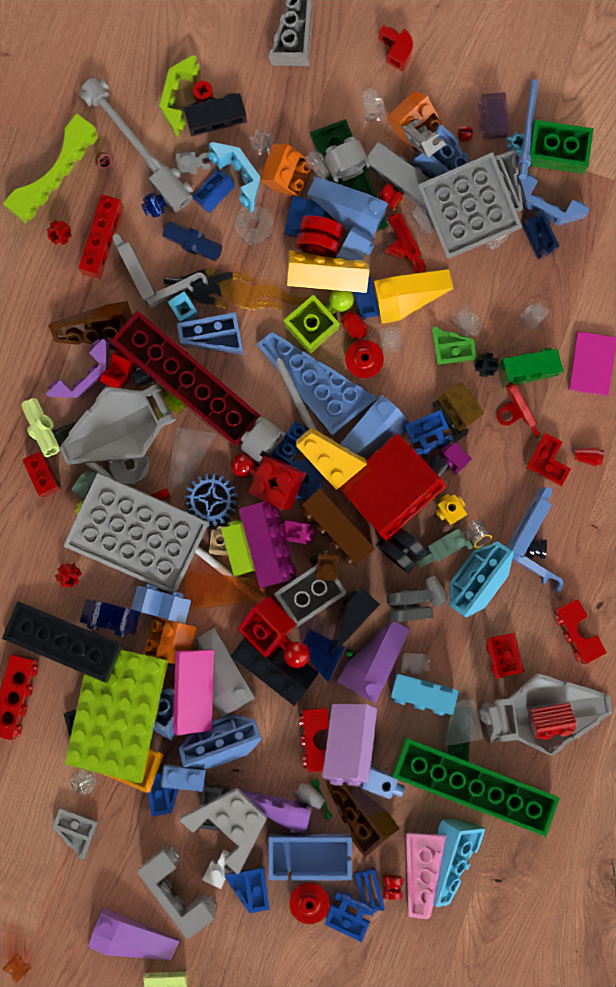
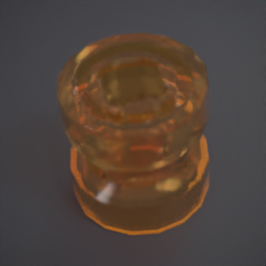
M16 953L2 969L6 973H10L12 980L18 983L31 967L28 963H24L22 957Z

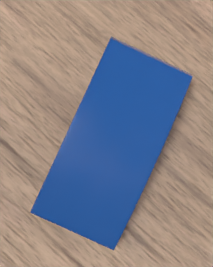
M295 421L272 456L287 464H291L300 451L296 446V440L306 433L308 429Z

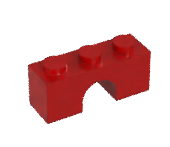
M573 599L553 610L555 613L553 615L554 620L558 626H562L564 630L563 637L568 644L571 643L574 649L572 653L577 662L588 664L607 654L598 635H591L587 638H582L577 631L578 624L581 620L588 617L579 599Z
M327 707L303 709V714H299L300 726H304L305 733L301 734V745L306 747V755H302L303 767H307L308 772L323 771L326 748L318 747L314 743L313 738L319 730L329 729Z

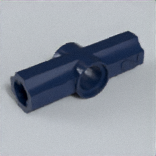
M171 221L165 226L162 235L163 238L180 245L187 252L200 254L214 262L219 259L223 249V245L205 238L199 231L192 228L188 230Z

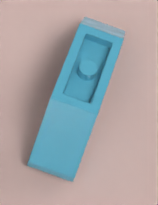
M215 142L209 143L208 156L213 164L215 163L221 169L232 163L234 169L241 173L246 185L240 187L239 200L243 207H247L250 213L253 212L260 190L259 174L240 148Z

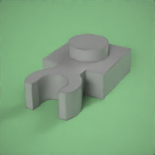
M195 152L176 154L177 171L180 175L198 173L197 168L199 167L203 170L211 169L210 163H203L204 159H209L208 153H203L199 157H196Z

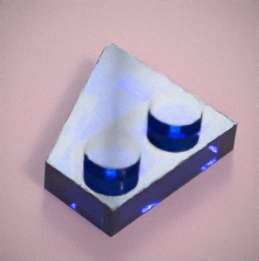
M309 629L303 641L310 651L309 659L324 679L329 682L346 647L342 646L331 655L329 650L332 640Z

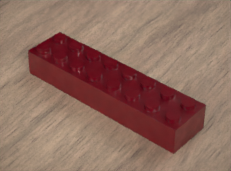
M138 310L111 340L110 344L232 447H236L241 442L243 435L250 431L257 419L261 417L259 413Z

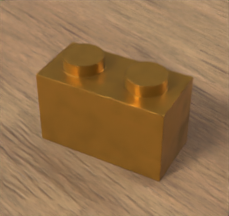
M463 382L447 390L437 399L459 432L484 415L481 405L475 401L470 389Z

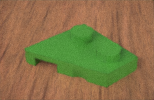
M438 327L431 328L437 366L476 360L474 339L465 336L461 337L456 333L440 330Z

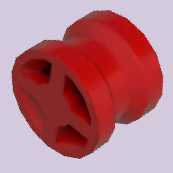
M201 80L194 85V98L198 104L213 98L212 86L209 82Z

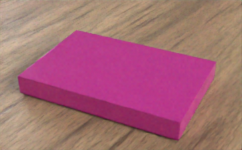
M579 331L576 333L568 390L603 396L609 395L616 337Z

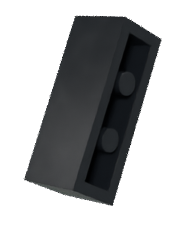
M230 93L223 98H210L204 103H191L184 107L191 137L247 123L246 112L240 93Z

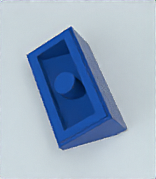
M216 170L193 195L192 199L210 213L235 185L229 176Z

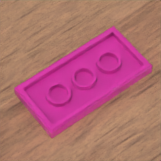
M213 649L176 651L173 734L181 735L212 731Z

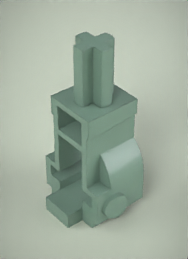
M458 528L429 545V550H427L423 558L415 560L419 567L422 568L434 560L438 562L464 546H467L469 550L473 546L470 540L467 541L461 529Z

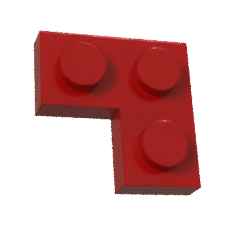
M545 432L526 468L561 487L571 468L554 460L563 442Z

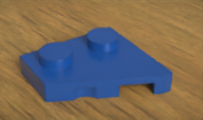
M263 867L242 870L239 874L236 872L224 874L225 879L249 913L269 910Z

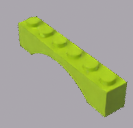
M76 114L65 127L63 148L54 166L36 182L16 188L3 203L6 209L25 224L28 220H32L40 205H44L47 202L49 194L60 186L62 178L70 174L75 162L83 158L88 146L96 142L98 135L96 128Z

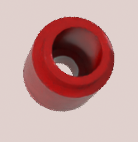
M352 310L340 319L342 327L353 340L357 338L361 340L368 334V325Z

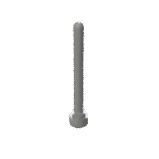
M277 358L275 364L307 429L313 428L316 430L283 360Z

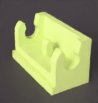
M187 971L146 973L144 987H188Z

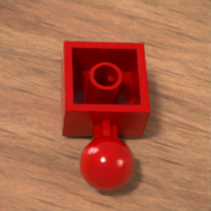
M239 453L231 461V470L235 476L239 478L252 476L254 478L248 491L249 493L281 510L292 508L307 474L273 456H264L259 467L256 466L255 460L247 453Z
M269 596L252 608L238 628L265 658L281 646L285 650L284 659L289 666L300 668L309 661L310 651L308 647L302 642H292L288 638V635L297 624Z

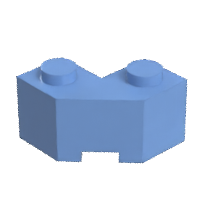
M146 584V587L137 586L131 609L185 624L191 600L184 598L185 594L173 591L172 595L157 591V586Z

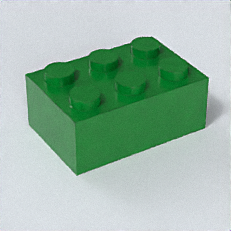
M535 120L530 147V166L584 174L589 166L594 128Z

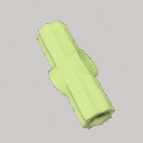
M31 398L24 401L21 406L30 425L27 428L28 434L37 440L44 457L57 454L60 449L51 430L54 427L53 421L44 415L37 399Z

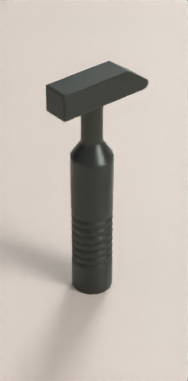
M438 400L432 403L437 411H442L448 427L456 433L457 436L453 438L454 443L467 435L469 429L467 428L460 433Z

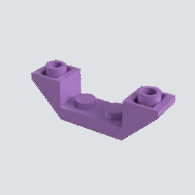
M98 339L91 345L92 350L89 353L100 365L97 366L95 364L88 370L89 375L84 380L80 378L73 385L75 387L74 390L65 380H60L59 382L55 380L49 385V391L46 395L48 397H81L100 379L101 374L109 368V341L107 339Z

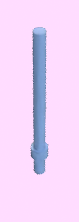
M532 79L530 84L522 154L519 156V178L522 180L527 178L528 167L531 164L530 147L539 83L537 79Z

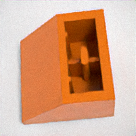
M416 91L411 93L387 116L394 131L414 151L418 149L409 143L402 128L404 125L407 126L415 119H420L421 123L416 125L415 129L418 130L419 127L425 125L432 133L440 125L444 126L428 96Z
M272 144L260 175V181L278 192L292 197H301L314 163L288 144Z
M154 616L143 654L168 660V663L175 664L176 651L191 650L197 627Z

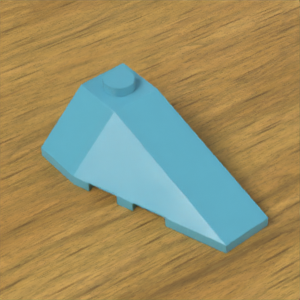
M455 818L441 821L438 835H446L433 902L435 907L450 905L461 884L459 879L465 869L468 870L471 865L468 861L472 853H477L486 829L483 826Z

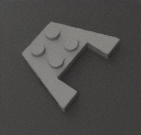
M236 788L214 799V801L182 815L179 821L193 833L209 818L238 845L225 858L224 862L234 872L239 874L267 819V815Z

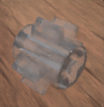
M265 128L262 131L254 130L255 136L250 137V142L254 143L251 146L252 150L257 149L260 155L265 151L269 153V146L274 144V141L270 140L272 133L267 134Z
M82 769L73 774L75 779L71 780V786L77 794L82 793L84 796L95 790L94 785H96L97 779L92 771L86 772L85 769Z

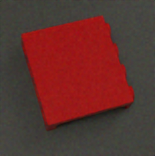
M397 433L388 439L387 443L379 450L375 451L366 461L367 465L339 487V489L387 541L447 485Z

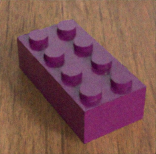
M260 502L239 509L259 587L263 588L296 579V568L290 558L291 549L284 537L286 535L285 527L281 524L279 517L281 515L280 509L268 502Z

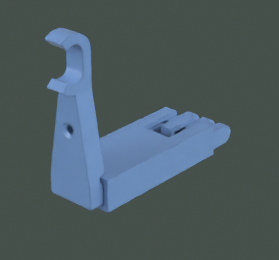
M541 487L532 499L506 547L514 552L512 561L542 577V584L547 583V580L552 578L557 582L555 592H560L564 586L563 580L524 556L552 505L547 502L552 494V489L550 487Z

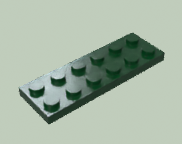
M346 119L310 132L311 140L328 181L377 198L365 166L362 168L364 172L346 181L339 178V182H335L325 162L326 149L334 145L339 146L346 139L353 137ZM385 215L377 231L388 228Z

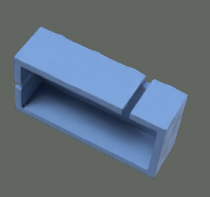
M269 833V880H287L288 872H292V880H352L351 833Z

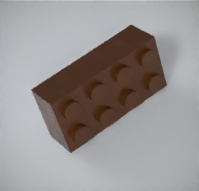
M321 489L316 491L302 504L303 511L301 512L309 522L313 520L317 524L315 526L316 530L322 536L326 534L331 539L329 544L336 551L340 549L344 553L342 558L350 566L354 564L356 567L375 549Z

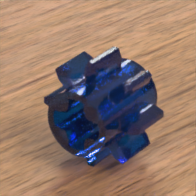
M156 193L146 195L143 198L144 203L141 204L146 216L151 214L153 218L162 215L165 212L163 207L167 206L162 195L157 196Z

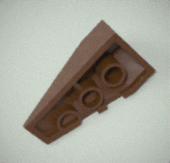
M128 301L107 304L50 323L48 326L55 342L79 345L80 343L93 344L98 339H107L110 349L117 350L110 342L133 315Z
M328 779L325 781L335 804L340 806L344 814L342 816L343 822L348 823L353 843L364 857H367L400 829L390 814L357 786L348 785V782H343L342 785L330 784Z

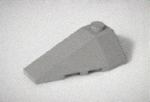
M215 627L199 636L197 640L200 650H214L213 705L222 718L253 700L256 696L236 662L230 656V652Z

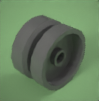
M417 589L401 590L399 593L386 594L388 605H400V609L388 612L389 622L433 618L432 607H419V603L431 600L430 589L419 591Z

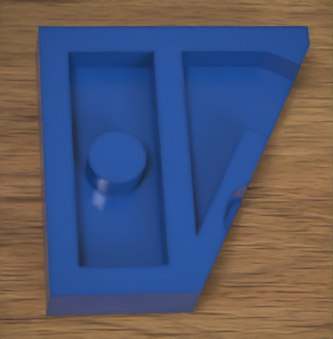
M162 772L156 774L151 791L148 793L151 817L172 813L179 789L161 787Z

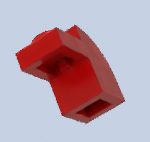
M383 25L379 31L378 40L391 47L387 54L386 62L403 72L411 59L413 49L412 37L405 29L399 35L394 28Z
M116 350L112 354L109 368L101 374L99 381L105 383L108 387L123 389L132 374L131 370L134 369L135 364L119 350Z

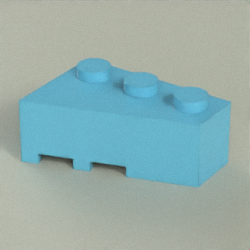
M396 673L390 697L394 698L393 702L405 705L408 702L414 704L413 708L420 710L429 708L433 710L432 713L444 716L445 713L453 715L459 691L454 688Z

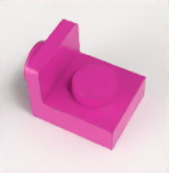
M285 520V541L311 545L315 536L313 525Z

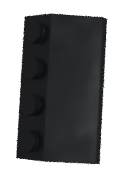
M244 637L230 656L295 706L319 672L309 664L300 668L289 666L284 659L285 650L281 646L265 658Z

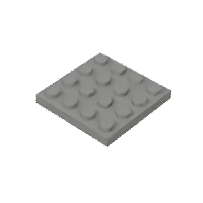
M493 152L418 184L447 259L522 228Z

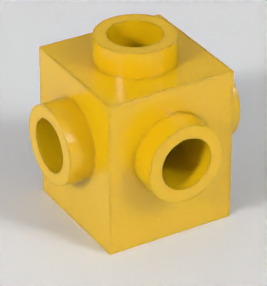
M446 494L438 499L440 503L436 505V514L441 521L445 520L448 526L468 515L464 510L465 503L460 496L456 497L454 494L450 497L449 494ZM448 506H451L453 511H449Z

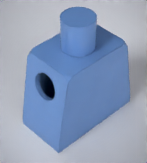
M371 765L369 782L360 783L361 788L388 799L392 797V794L401 797L405 790V786L397 783L398 780L392 778L389 775L390 773Z

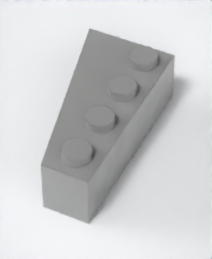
M315 0L286 1L279 29L275 34L274 44L268 55L272 66H310Z

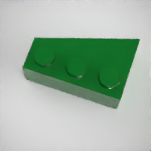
M551 347L542 349L537 353L528 352L520 356L504 358L498 367L503 389L510 382L517 386L559 376L564 372L558 349L552 350Z

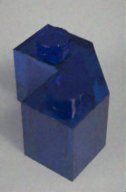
M86 598L80 622L87 624L88 629L98 631L99 627L114 630V635L126 637L127 634L135 635L141 612Z

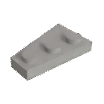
M489 702L481 703L482 709H479L481 721L485 723L489 743L497 742L502 729L498 708Z

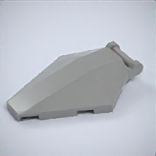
M153 385L144 391L105 387L96 398L97 401L90 410L87 409L70 430L66 440L59 446L65 462L71 465L142 458L161 428L176 420L160 394L161 389L159 385ZM152 395L163 415L161 419H159L148 398Z
M536 674L509 698L494 700V705L498 708L502 725L499 741L518 740L550 756L559 752L566 744L578 739L600 724L601 720L612 714L609 694L542 674ZM570 702L577 722L573 733L568 736H561V734L553 735L552 738L547 740L535 739L528 718L530 710ZM506 705H507L509 726H510V730H511L512 733H509V732H508V725H507V718H506V711H505V706H506Z

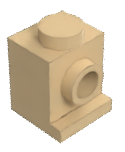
M216 526V530H211L209 554L228 556L225 541L223 544L217 543V538L223 537L221 529L225 527Z

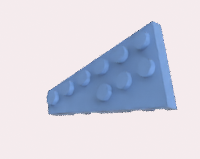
M273 332L257 344L277 370L275 360L277 358L283 360L301 399L332 436L378 399L375 395L370 394L359 385L349 381L343 375L312 358L309 354L299 350Z

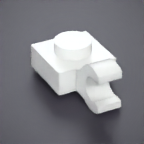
M223 849L218 862L211 860L203 881L217 888H222L225 881L224 874L230 871V868L225 866L224 860L231 852Z

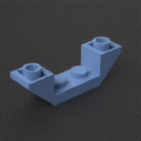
M527 173V178L524 180L520 179L519 176L517 178L518 185L521 187L523 207L535 214L543 211L547 220L556 225L583 219L590 210L583 202L572 200L564 213L560 207L546 203L542 197L531 195L538 182L533 175Z

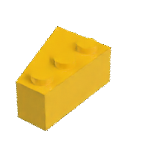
M310 428L296 440V446L336 490L367 465L364 457L353 453L348 448L339 445L313 428Z

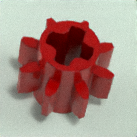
M64 220L51 222V227L46 229L49 240L55 243V245L59 243L64 245L69 242L68 238L72 237L70 226Z
M64 563L57 568L59 574H56L55 578L62 587H73L80 582L78 577L82 573L75 563L72 565Z

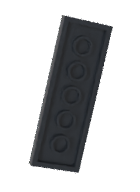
M19 601L16 603L2 637L3 640L105 683L109 682L124 645Z

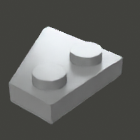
M60 807L52 828L58 835L63 837L64 842L69 847L71 846L79 855L78 857L84 860L99 821Z

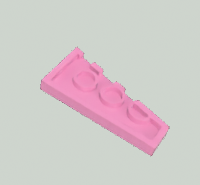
M406 833L409 917L421 919L431 917L446 835Z

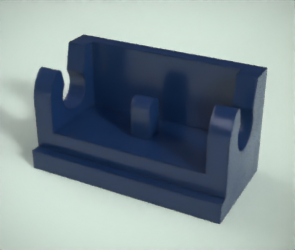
M543 211L539 212L532 219L530 217L527 218L522 224L538 260L557 251L560 245Z

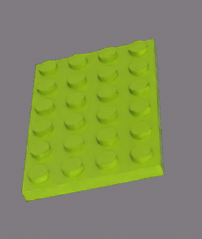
M121 650L108 683L84 674L65 765L142 783L168 660Z

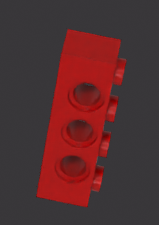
M101 194L78 267L82 275L101 280L112 246L113 236L116 233L124 207L120 199Z
M11 654L0 689V738L12 741L17 736L19 737L22 732L23 725L20 723L22 716L25 717L28 710L26 701L33 692L34 685H31L39 670L38 660L17 654ZM19 672H22L25 676L23 683H19L16 679ZM13 692H16L19 695V701L17 703L13 702L11 699V694ZM7 712H11L14 715L12 723L6 720Z

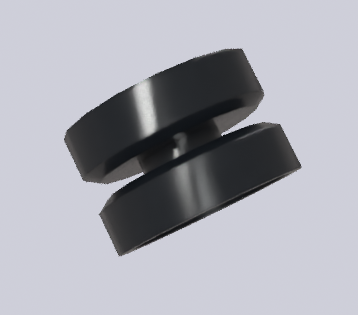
M400 528L390 537L394 543L389 539L386 541L382 537L375 545L406 573H410L415 567V562L408 554L415 559L421 560L427 551L409 532Z

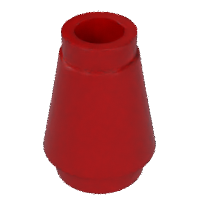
M600 448L576 449L574 460L595 467L597 465L602 466L604 450H599Z

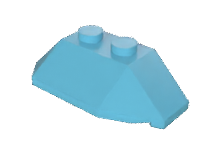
M498 541L474 550L450 581L449 606L464 617L484 609L509 576L514 552Z

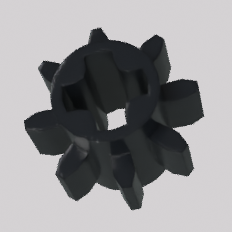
M480 353L474 362L475 371L480 372L481 377L494 376L499 367L498 358H493V353Z

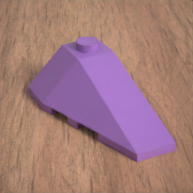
M240 790L267 817L286 828H290V832L301 834L302 831L306 832L311 813L310 805L294 800Z
M104 908L94 928L88 948L108 956L171 960L179 940Z

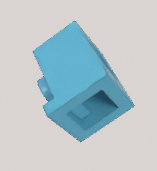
M185 292L168 301L171 310L180 323L196 320L195 316L198 313ZM183 309H187L188 312L186 314H181Z

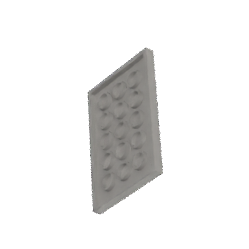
M97 472L63 546L173 594V591L177 592L209 522Z

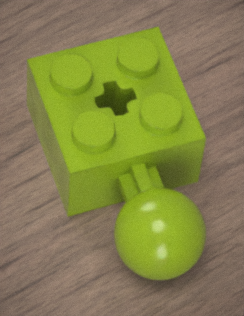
M332 290L329 294V302L325 306L313 294L284 319V326L305 350L311 354L339 329L340 323L333 317V314L336 311L344 312L349 310L354 302L353 294L351 291ZM308 322L311 324L315 322V327H308Z

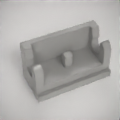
M415 119L407 126L404 125L402 128L409 143L427 157H430L446 145L444 140L438 138V133H432L425 125L416 130V125L421 123L420 119Z

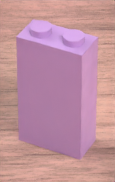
M332 704L323 778L330 780V784L342 785L343 782H348V785L360 786V783L369 782L377 715L376 708L368 704Z

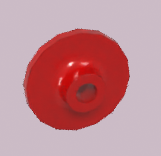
M370 340L356 341L346 352V367L357 378L367 379L374 377L383 367L384 355L382 349L378 344ZM361 356H368V360L363 361L361 359Z
M313 882L298 885L292 891L289 899V908L292 916L304 924L320 922L329 910V897L326 890ZM312 902L313 906L311 908L306 907V903Z

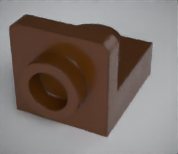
M323 551L322 555L318 554L316 580L337 581L339 556H335V552Z

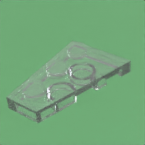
M177 427L167 483L168 487L187 489L190 486L203 458L217 435L216 433Z

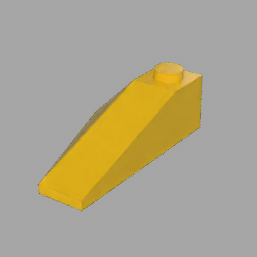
M449 269L395 276L374 281L373 289L381 324L402 320L415 310L417 311L422 306L452 290L453 284Z

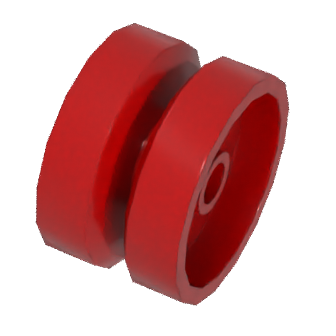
M320 216L302 217L299 227L302 233L298 234L295 247L308 254L326 257L337 256L339 249L337 240L341 239L343 226L336 221Z

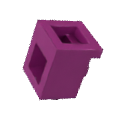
M456 443L452 446L447 444L440 451L443 454L442 457H444L443 461L449 465L448 467L456 469L453 472L455 475L472 460Z

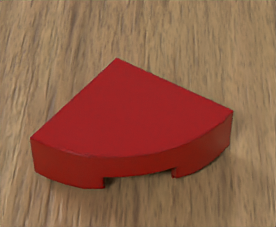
M165 488L151 496L165 500L170 498V493Z

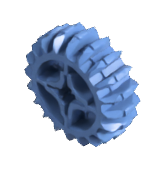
M208 473L205 474L206 480H202L201 476H198L197 478L200 483L196 484L195 481H191L194 489L187 487L186 490L191 492V495H184L185 499H190V502H186L184 505L192 507L187 512L191 514L194 512L195 516L209 522L207 527H210L211 521H213L215 527L218 526L217 520L219 519L222 524H225L223 517L226 516L228 519H231L232 517L228 512L235 513L236 510L231 506L238 505L237 501H232V498L238 497L237 493L231 494L236 489L235 486L228 488L231 481L227 480L223 483V475L220 476L219 480H216V473H213L212 479L209 478ZM210 484L207 494L197 495L202 487ZM216 485L221 486L226 491L228 499H223L216 495ZM213 494V497L218 501L210 507L209 502L205 499ZM195 501L206 504V515L198 511ZM226 505L220 514L212 516L216 506Z

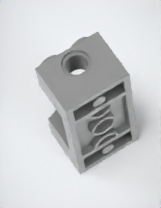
M167 844L142 863L137 873L188 940L214 920L217 912V903L212 896L208 897L204 893L189 906L184 907L185 902L179 894L175 895L172 891L173 886L167 878L163 879L176 869L177 863L180 861L178 858L180 854L177 849Z

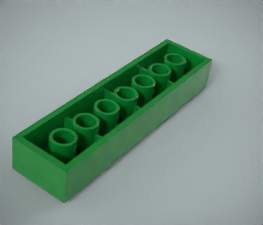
M403 736L389 774L394 779L544 837H547L560 797L405 736Z

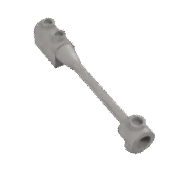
M96 78L87 80L81 87L82 92L79 95L88 107L91 105H101L145 159L147 166L153 173L149 177L151 185L176 214L192 200V188L187 182L184 184L180 182L179 178L181 175L175 167L170 169L151 155L106 100L109 95L107 92L109 87L103 79L98 81Z

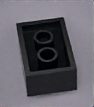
M363 588L358 592L354 590L342 602L344 607L340 610L329 653L331 655L347 642L380 605Z

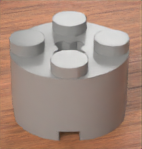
M355 137L346 139L339 146L334 145L326 149L327 155L324 159L335 182H339V178H342L343 181L352 179L364 172L362 168L365 165L367 168L370 166L361 142L355 140Z
M262 416L255 422L254 429L251 432L247 431L241 438L243 442L241 449L259 464H261L264 456H272L279 445V438L283 440L285 437V433Z

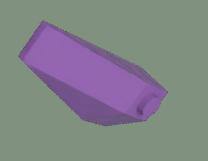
M389 622L345 664L337 682L375 703L410 629L397 622Z

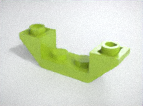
M195 55L169 68L159 105L161 113L176 136H180L181 130L184 131L186 119L181 110L173 109L176 102L174 94L175 90H179L180 79L194 82L195 75L198 76L200 64H198L197 56Z

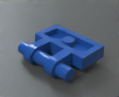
M441 410L404 425L411 444L418 441L420 443V447L414 449L418 455H427L431 453V450L438 447L443 448L447 443L453 441L451 434L446 436L442 434V431L449 427ZM435 434L437 439L427 443L425 438Z
M338 891L335 899L342 903L340 906L333 903L324 925L362 943L371 922L363 917L365 913L373 916L376 908L369 906V903L364 900L361 902L352 898V895L347 892L344 894ZM348 905L358 909V913L355 914L348 911Z

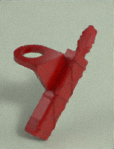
M401 213L389 217L388 222L397 240L390 246H386L385 253L402 259L406 255L408 261H412L411 266L414 272H426V264L423 262V259L419 258L421 256L419 247L416 245Z
M510 382L505 388L512 401L498 410V422L501 425L510 426L522 418L524 423L531 428L534 435L539 438L540 434L535 426L536 421L533 414L529 410L519 388ZM504 411L512 413L513 417L510 421L502 420L501 414Z

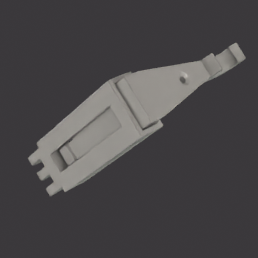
M115 234L113 236V241L142 299L151 308L164 303L186 289L193 292L191 283L199 278L203 279L204 284H208V280L203 273H196L155 292L133 247L129 242L125 243L120 235Z

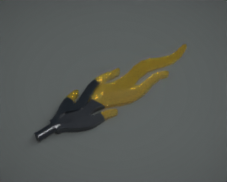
M202 269L187 276H180V278L165 276L164 284L173 285L196 273H203L208 277L215 274L216 271L215 269ZM226 272L207 278L208 284H204L203 279L199 278L191 283L193 292L189 289L184 290L202 304L216 305L227 308L225 302L210 297L208 294L221 296L234 305L245 309H282L274 301H257L253 299L259 296L277 298L289 304H302L310 298L292 297L273 285L251 286L242 284L235 280L253 282L254 278L238 272Z

